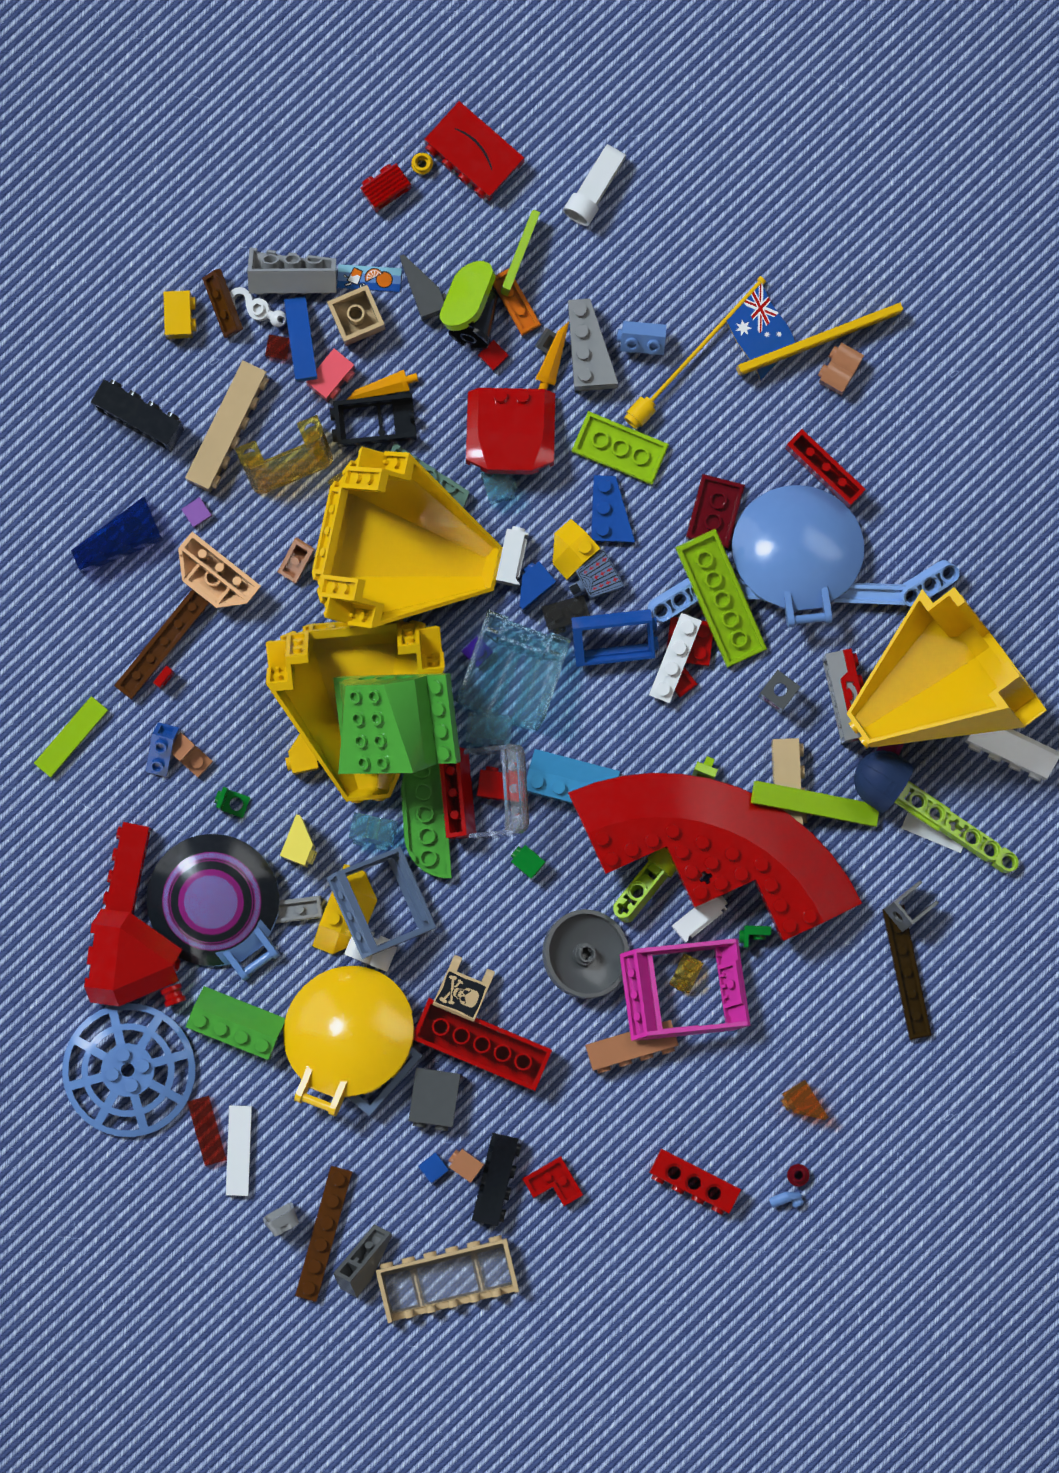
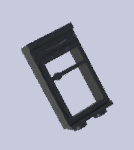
M412 393L333 401L334 407L330 408L331 421H335L336 429H332L333 442H337L338 448L417 440ZM382 405H392L395 434L384 435L385 431L382 427L380 407ZM377 406L378 434L380 436L346 439L343 410Z

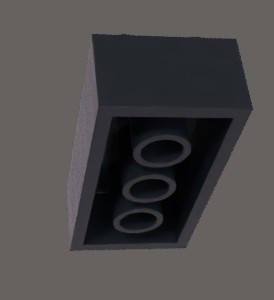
M104 379L91 400L95 410L172 452L184 431L178 416L171 412L163 413L160 409L161 407L151 401L148 404L145 403L139 394L132 390L129 393L126 392L121 384L112 379L110 382Z

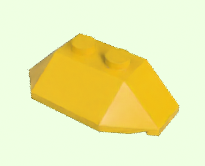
M344 864V866H343L342 869H345V868L350 867V866L347 865V864ZM360 871L348 876L347 879L368 924L377 903V898L366 872ZM332 892L319 923L312 947L335 954L347 948L352 935Z

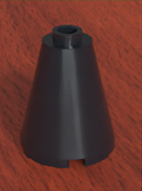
M491 289L483 312L475 323L472 321L468 324L469 327L463 330H449V335L455 341L462 345L465 342L472 344L471 348L476 350L488 348L491 341L498 299L495 291Z

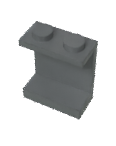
M416 1068L408 1121H412L413 1126L426 1128V1124H433L435 1129L448 1131V1127H453L461 1074Z

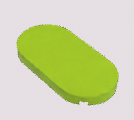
M475 261L462 267L454 276L440 311V320L447 329L451 331L463 330L469 327V323L472 321L475 323L480 318L496 277L492 266L488 262Z

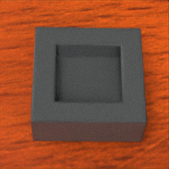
M546 328L535 347L547 354L556 333Z

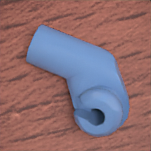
M783 1192L769 1198L773 1208L790 1201L794 1208L804 1204L802 1194L799 1192Z

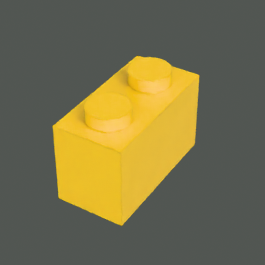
M190 290L163 291L166 338H193V332L197 331L196 318H192V310H196L195 297H192Z

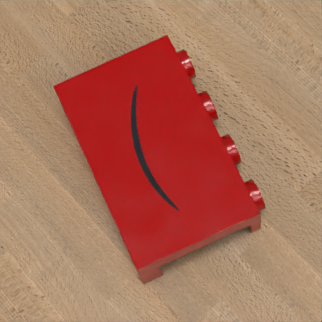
M460 101L456 103L424 139L425 149L432 156H439L443 160L441 163L448 170H455L459 174L458 178L464 184L468 185L470 183L475 188L474 192L480 198L484 199L486 197L489 201L507 178L525 163L524 157Z

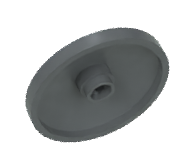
M582 909L565 914L553 923L544 939L542 957L549 978L561 991L572 997L591 999L611 992L620 984L623 979L620 954L629 951V946L625 934L613 919L599 911Z

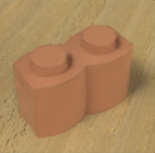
M841 342L839 347L834 346L829 355V358H831L828 366L825 364L822 366L818 376L821 377L819 380L821 385L842 396L861 364L864 355Z

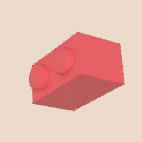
M333 349L316 369L318 379L306 381L307 386L328 402L330 398L334 400L341 392L340 386L344 382L348 383L355 375V366L336 349Z

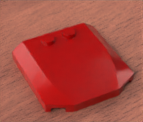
M476 388L468 391L466 464L470 465L471 463L481 468V471L487 474L526 475L539 472V469L548 465L550 467L554 466L555 393L546 389Z

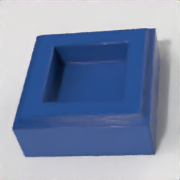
M436 1152L418 1165L431 1184L449 1170Z

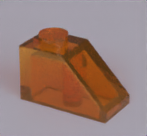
M805 1080L800 1081L781 1093L783 1099L780 1101L787 1111L791 1109L793 1113L822 1120L829 1118Z

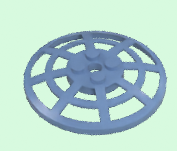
M126 1003L121 1006H109L99 1010L88 1017L76 1029L65 1050L62 1077L67 1097L75 1111L84 1121L106 1134L119 1137H136L160 1130L181 1113L193 1091L196 1079V1062L188 1037L171 1017L150 1006ZM137 1010L152 1014L154 1018L148 1027L134 1023L121 1024L118 1011ZM109 1014L112 1027L99 1033L91 1043L79 1037L92 1022ZM162 1020L177 1033L185 1050L172 1053L166 1041L156 1033ZM122 1030H135L144 1034L138 1044L125 1043ZM114 1033L117 1046L113 1047L108 1053L96 1047L101 1040ZM151 1038L160 1045L164 1051V1056L152 1058L145 1049ZM74 1045H77L85 1050L81 1068L82 1078L69 1081V1060ZM92 1054L102 1060L101 1073L88 1076V1064ZM187 1059L188 1080L182 1096L171 1090L175 1077L174 1062ZM127 1063L134 1067V1073L129 1077L122 1073V1067ZM167 1064L168 1076L164 1086L153 1079L155 1067ZM104 1082L110 1090L105 1102L101 1101L95 1094L91 1085ZM85 1087L91 1100L101 1108L95 1120L88 1116L80 1107L72 1090ZM148 1088L160 1093L153 1102L142 1107L139 1094ZM119 1095L130 1097L134 1110H120L112 1106ZM166 1097L178 1103L174 1110L164 1119L148 1127L145 1113L155 1109ZM108 1113L121 1117L136 1116L139 1129L118 1130L103 1125Z

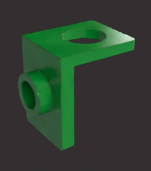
M223 787L222 791H218L214 803L217 804L216 808L218 810L243 818L250 797ZM233 798H240L243 802L242 808L238 811L232 810L230 807V802Z

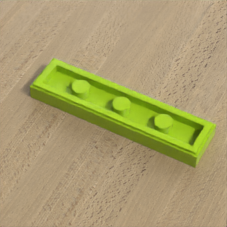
M531 211L500 292L502 295L507 297L509 295L540 215L539 211Z
M91 696L34 764L52 778L106 715L108 710Z

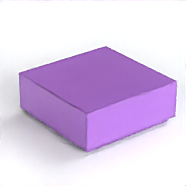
M200 497L181 509L193 528L212 517Z

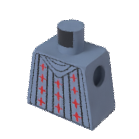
M604 549L576 570L575 574L579 581L568 586L574 598L586 592L590 600L624 588V584Z

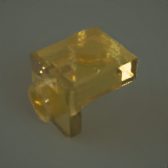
M683 954L669 984L679 991L690 993L703 966V962Z

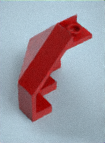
M101 909L91 924L90 933H94L93 946L88 948L87 957L90 973L89 978H85L84 983L90 1003L121 1006L179 981L176 971L179 970L181 965L178 958L182 951L180 947L130 912Z

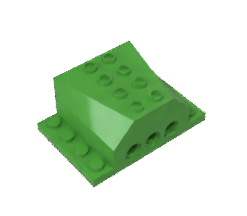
M450 673L337 676L333 678L341 736L338 774L415 773L435 764L461 762Z

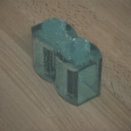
M354 812L349 839H353V844L366 847L367 842L375 844V849L387 851L388 847L393 848L398 821Z

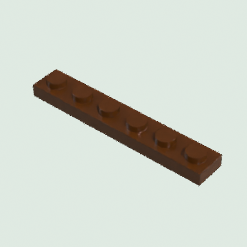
M192 589L114 686L133 700L210 603Z
M332 1165L330 1167L295 1296L317 1302L353 1171Z

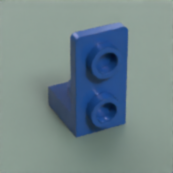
M160 722L157 723L151 737L146 765L147 773L163 777L167 776L172 748L178 736L179 727Z

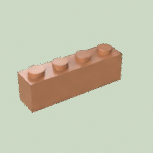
M671 1020L662 1022V1028H673ZM630 1032L586 1044L585 1047L592 1071L597 1070L599 1074L611 1070L610 1065L618 1063L619 1067L632 1064L631 1059L640 1057V1060L643 1061L653 1058L654 1052L661 1051L662 1055L675 1051L674 1047L678 1046L676 1037L631 1041Z

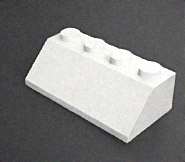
M1013 729L971 734L965 740L969 744L968 748L978 753L982 750L989 754L988 757L997 762L1003 760L1009 763V768L1018 772L1022 769L1029 773L1028 777L1039 782L1041 779H1048L1059 760V751Z

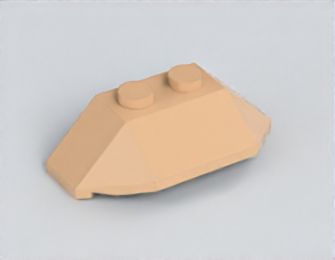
M193 532L189 534L178 548L182 581L216 608L248 604L261 587V585Z

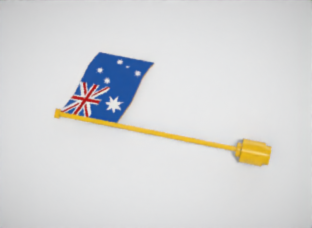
M759 276L758 282L651 398L639 397L626 411L627 415L624 419L630 426L638 429L639 426L642 427L656 412L654 408L656 405L653 401L726 322L737 344L749 360L795 343L788 325L772 305L763 287L766 283L763 277ZM778 362L756 370L760 381Z

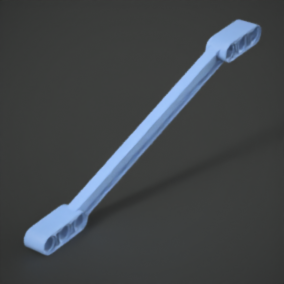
M942 560L903 584L853 583L850 589L835 599L834 602L908 605L911 607L922 589L929 597H932L957 581L960 572L957 566L947 560ZM950 567V573L944 577V570ZM687 578L651 600L648 604V609L651 610L652 617H656V620L659 622H664L698 602ZM737 578L746 599L761 600L751 592V589L741 578ZM928 579H932L931 585L925 588V582ZM913 590V596L906 600V594ZM682 594V600L679 603H674L675 596ZM663 605V612L659 615H656V608L658 606Z

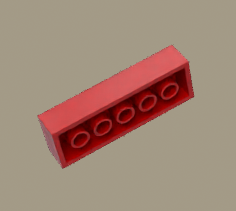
M428 998L414 1031L415 1041L531 1090H536L552 1049L481 1019L475 1018L474 1022L434 1006V1000Z

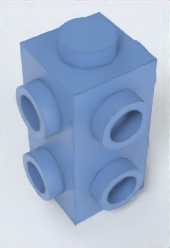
M623 321L622 329H618L617 342H621L620 351L664 355L667 325Z

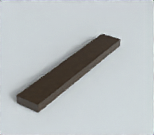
M882 909L909 1040L932 1036L910 930L907 928L902 932L885 910ZM896 912L898 918L903 920L900 914Z

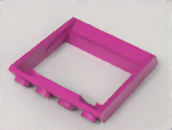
M738 939L637 948L620 954L631 1041L734 1031L751 1026ZM715 949L725 1023L663 1029L653 956Z

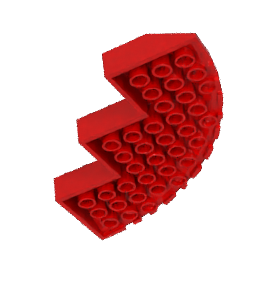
M645 773L598 781L568 792L605 874L666 847L693 907H697L749 882L755 881L776 930L783 941L862 904L849 877L834 856L812 832L782 809L752 804V793L737 786L711 778L686 774ZM703 871L711 876L707 884L699 879L702 877Z

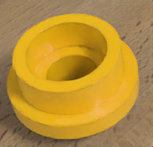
M427 153L416 154L411 161L412 169L420 175L429 173L433 167L431 156ZM425 161L426 166L421 168L418 166V163Z

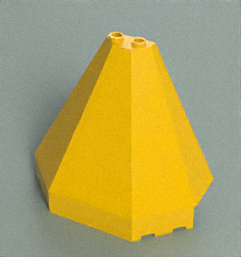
M362 446L358 451L357 459L355 461L351 460L342 471L343 477L339 482L334 481L329 489L312 568L313 580H316L319 585L316 590L320 603L325 605L324 617L347 623L350 626L374 628L494 591L503 547L410 453L380 452Z
M954 587L935 602L930 599L923 589L921 590L846 714L851 720L848 724L856 734L859 732L862 735L859 740L868 749L869 747L1024 728L1047 710L997 640Z
M403 619L374 628L350 626L347 623L337 621L308 624L303 626L302 632L296 633V631H291L280 636V640L265 642L268 660L266 685L345 801L361 803L364 800L383 801L386 798H390L400 773L338 774L341 736L333 678L337 676L443 673L445 662L444 652H442L440 627H426V623L415 620L406 623Z

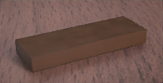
M215 269L202 279L224 338H230L243 330L222 270Z

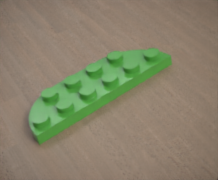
M439 764L415 773H404L401 785L404 839L407 851L414 863L424 872L434 877L452 879L449 838H446Z

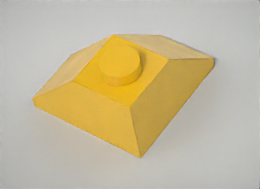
M572 519L554 533L552 564L566 580L571 578L578 568L600 552V547Z

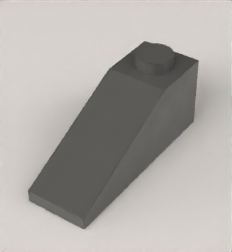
M404 254L400 255V261L421 320L424 321L440 315L446 299L445 292L441 294L439 287Z
M375 1224L371 1227L333 1273L340 1289L355 1297L359 1296L369 1284L392 1237L390 1232Z

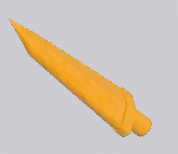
M569 322L557 331L544 362L535 379L541 381L538 389L547 390L549 384H556Z
M400 370L397 373L356 389L347 400L410 391L408 384L419 381L417 373L406 376L405 371Z

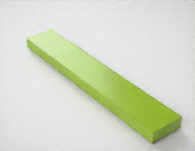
M754 781L752 804L877 827L879 811L866 802L761 781Z

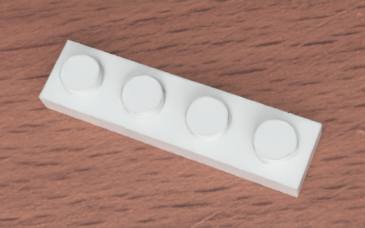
M681 613L649 693L650 696L670 703L701 625V620Z

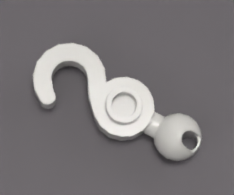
M242 287L234 288L230 291L236 309L235 299L243 295L245 296L247 311L254 320L264 321L268 318L274 327L285 325L287 321L286 314L281 310L271 311L269 303L264 299H254L252 294Z

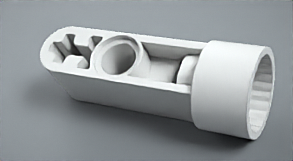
M608 144L605 146L578 192L571 195L563 208L566 216L580 225H590L599 210L598 203L623 164L626 154Z

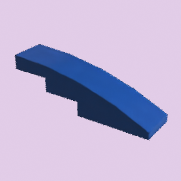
M306 296L284 299L295 381L301 382L318 379Z

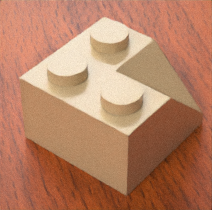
M368 285L327 301L345 347L386 330Z

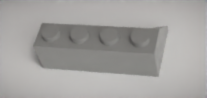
M250 247L247 270L249 293L258 295L265 293L329 294L336 293L335 258L312 255L301 258L297 253H288L287 256L276 255L274 250H267L266 253L257 252V248Z

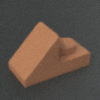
M296 537L277 572L296 584L307 564L314 557L315 549Z
M181 732L178 734L173 744L172 755L199 778L213 761Z

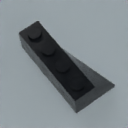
M492 1132L472 1216L473 1221L498 1226L499 1222H504L506 1209H502L504 1200L509 1201L511 1187H507L509 1178L514 1179L517 1166L512 1164L514 1156L519 1157L522 1144L518 1143L519 1138Z

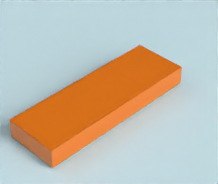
M508 268L496 275L493 287L521 336H524L540 327L541 324L515 279L508 297L501 294L500 291L507 276Z

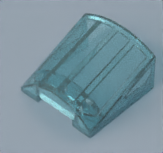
M488 609L455 701L490 719L538 731L546 717L571 639L552 632L549 635L509 621L508 616Z

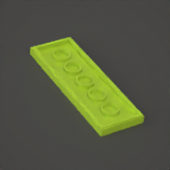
M716 529L676 546V552L726 667L728 668L767 650Z

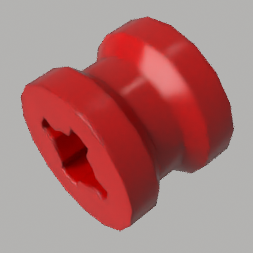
M181 983L160 990L161 995L165 997V1007L186 1001V997L181 992Z

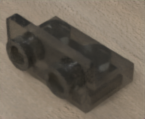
M584 595L541 607L548 633L553 632L554 635L567 631L566 628L572 627L571 618L590 616Z

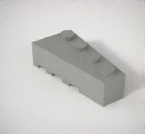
M568 300L574 391L618 388V381L591 300Z

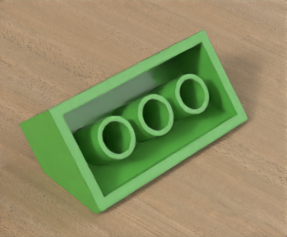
M204 986L192 1009L186 1028L270 1060L284 1027L285 1018Z

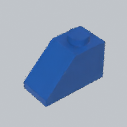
M540 561L536 564L532 562L523 569L525 573L522 575L519 609L522 612L556 585V580Z

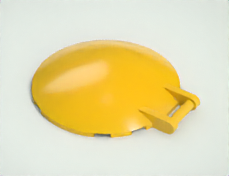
M342 966L317 975L297 993L286 1014L283 1030V1041L287 1058L296 1074L302 1079L296 1091L294 1101L299 1103L305 1102L328 1111V1114L332 1116H337L345 1097L349 1098L351 1096L371 1093L381 1088V1085L390 1078H394L401 1070L410 1054L414 1040L413 1012L407 997L389 977L367 967ZM310 1088L333 1097V1100L330 1103L309 1095L307 1092Z

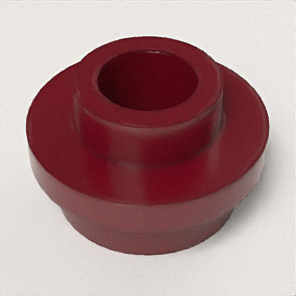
M802 1164L792 1165L787 1172L788 1181L794 1186L805 1185L809 1180L808 1169ZM796 1171H801L803 1174L799 1180L794 1177Z

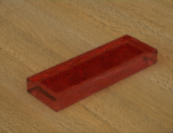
M210 1096L188 1101V1107L205 1166L227 1160Z

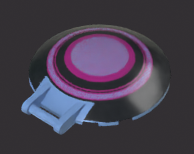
M204 834L181 841L167 851L159 860L151 874L147 888V911L153 929L182 949L178 957L202 966L214 967L231 964L241 979L246 981L257 969L271 959H276L280 956L279 951L268 938L274 928L279 912L278 883L272 868L254 847L232 836ZM262 946L267 949L266 953L244 968L241 964L243 960Z

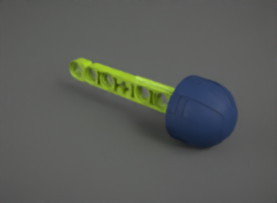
M885 750L872 752L859 762L854 774V785L858 795L864 802L881 813H884L893 803H896L934 830H939L985 862H992L991 866L1000 872L1010 873L1016 870L1019 860L1013 852L1005 847L1001 848L998 842L951 812L950 808L909 781L914 771L913 764L898 754ZM913 796L921 799L922 805L920 808L912 804ZM932 808L939 811L940 817L938 820L930 816ZM955 822L956 829L952 831L949 823ZM967 833L975 835V844H970L967 841ZM986 845L993 847V856H988L985 853L984 848ZM1004 857L1011 859V868H1006L1003 865Z

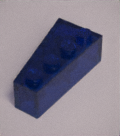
M142 497L72 549L71 552L79 571L84 574L163 541V538L146 498Z

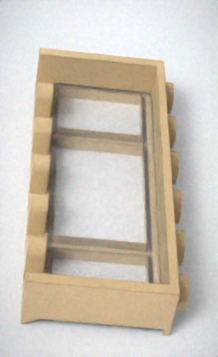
M498 1235L488 1238L489 1242L480 1244V1240L466 1243L467 1248L463 1249L453 1246L445 1248L446 1253L438 1255L436 1251L424 1253V1258L415 1260L414 1256L401 1259L402 1263L393 1265L392 1261L379 1264L380 1269H376V1274L388 1323L404 1318H412L416 1315L436 1312L445 1308L457 1307L458 1305L470 1302H478L482 1299L502 1296L511 1292H519L507 1238L502 1239V1236Z

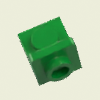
M744 925L743 930H739V943H743V948H748L749 935H753V939L766 940V935H771V926Z

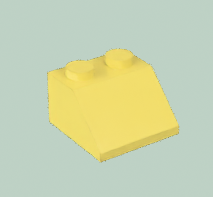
M296 814L280 856L283 859L307 868L309 864L313 865L317 852L303 818Z

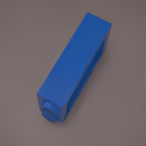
M650 609L571 618L576 667L655 658V650L659 649L658 636L653 634V631L657 630L656 617H652ZM646 624L648 643L588 650L583 648V630Z

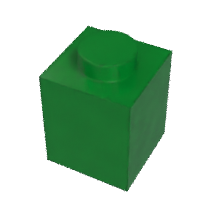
M526 845L523 848L518 846L511 854L513 858L511 863L531 880L545 864V861Z

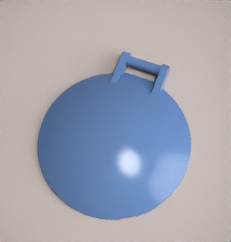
M791 485L770 490L757 497L747 506L734 529L732 556L741 580L746 583L751 592L761 600L768 601L779 606V608L785 609L788 628L795 627L796 624L823 621L826 624L832 623L830 603L850 589L860 572L864 558V539L857 519L851 510L838 498L815 487ZM823 609V613L794 616V612Z

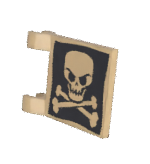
M454 955L433 1005L474 1022L495 971L487 969L482 982L457 972L462 958Z

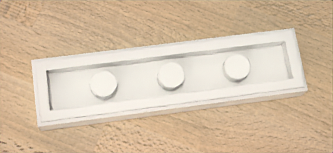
M229 1105L226 1195L249 1196L252 1106Z

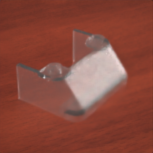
M507 744L464 749V754L472 755L500 753L505 805L504 830L471 833L469 838L492 839L518 836L528 829L529 810L525 751L520 745Z

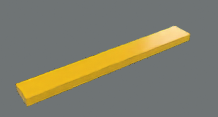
M901 302L741 363L736 367L737 373L742 376L900 315L903 310Z

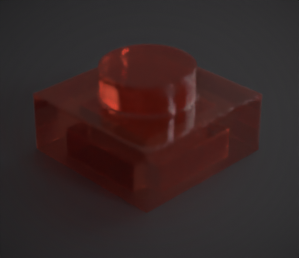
M269 335L265 357L287 361L290 348L289 338Z

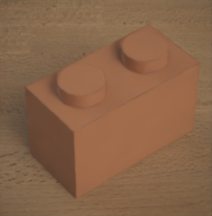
M464 1148L461 1151L456 1149L448 1160L451 1162L449 1168L470 1183L484 1165L482 1161Z

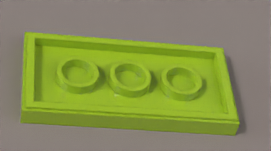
M588 411L571 452L653 485L669 444Z

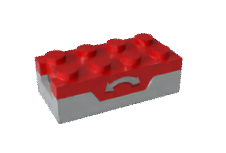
M851 648L827 653L822 658L841 744L860 741L859 738L862 735L859 732L856 734L848 724L851 720L846 714L864 685L862 676L857 675L856 671L857 666H859L857 654L852 653Z

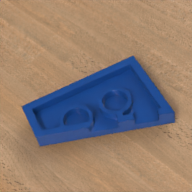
M594 475L591 538L594 542L635 543L616 476Z

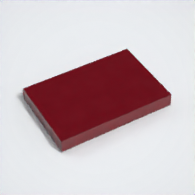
M702 474L686 538L692 540L716 529L723 547L728 549L745 485Z

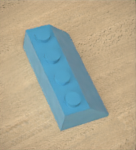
M535 749L526 778L524 792L573 805L568 792L598 781L619 777L620 771Z

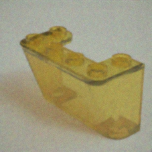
M317 415L297 423L304 441L303 445L264 460L256 440L235 448L248 481L256 493L264 494L321 471L332 464L333 454ZM310 423L315 424L314 426L309 427L305 430L306 425ZM247 449H253L255 451L243 455L244 451Z

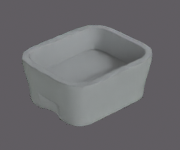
M292 1202L272 1211L263 1218L264 1224L275 1237L299 1224Z

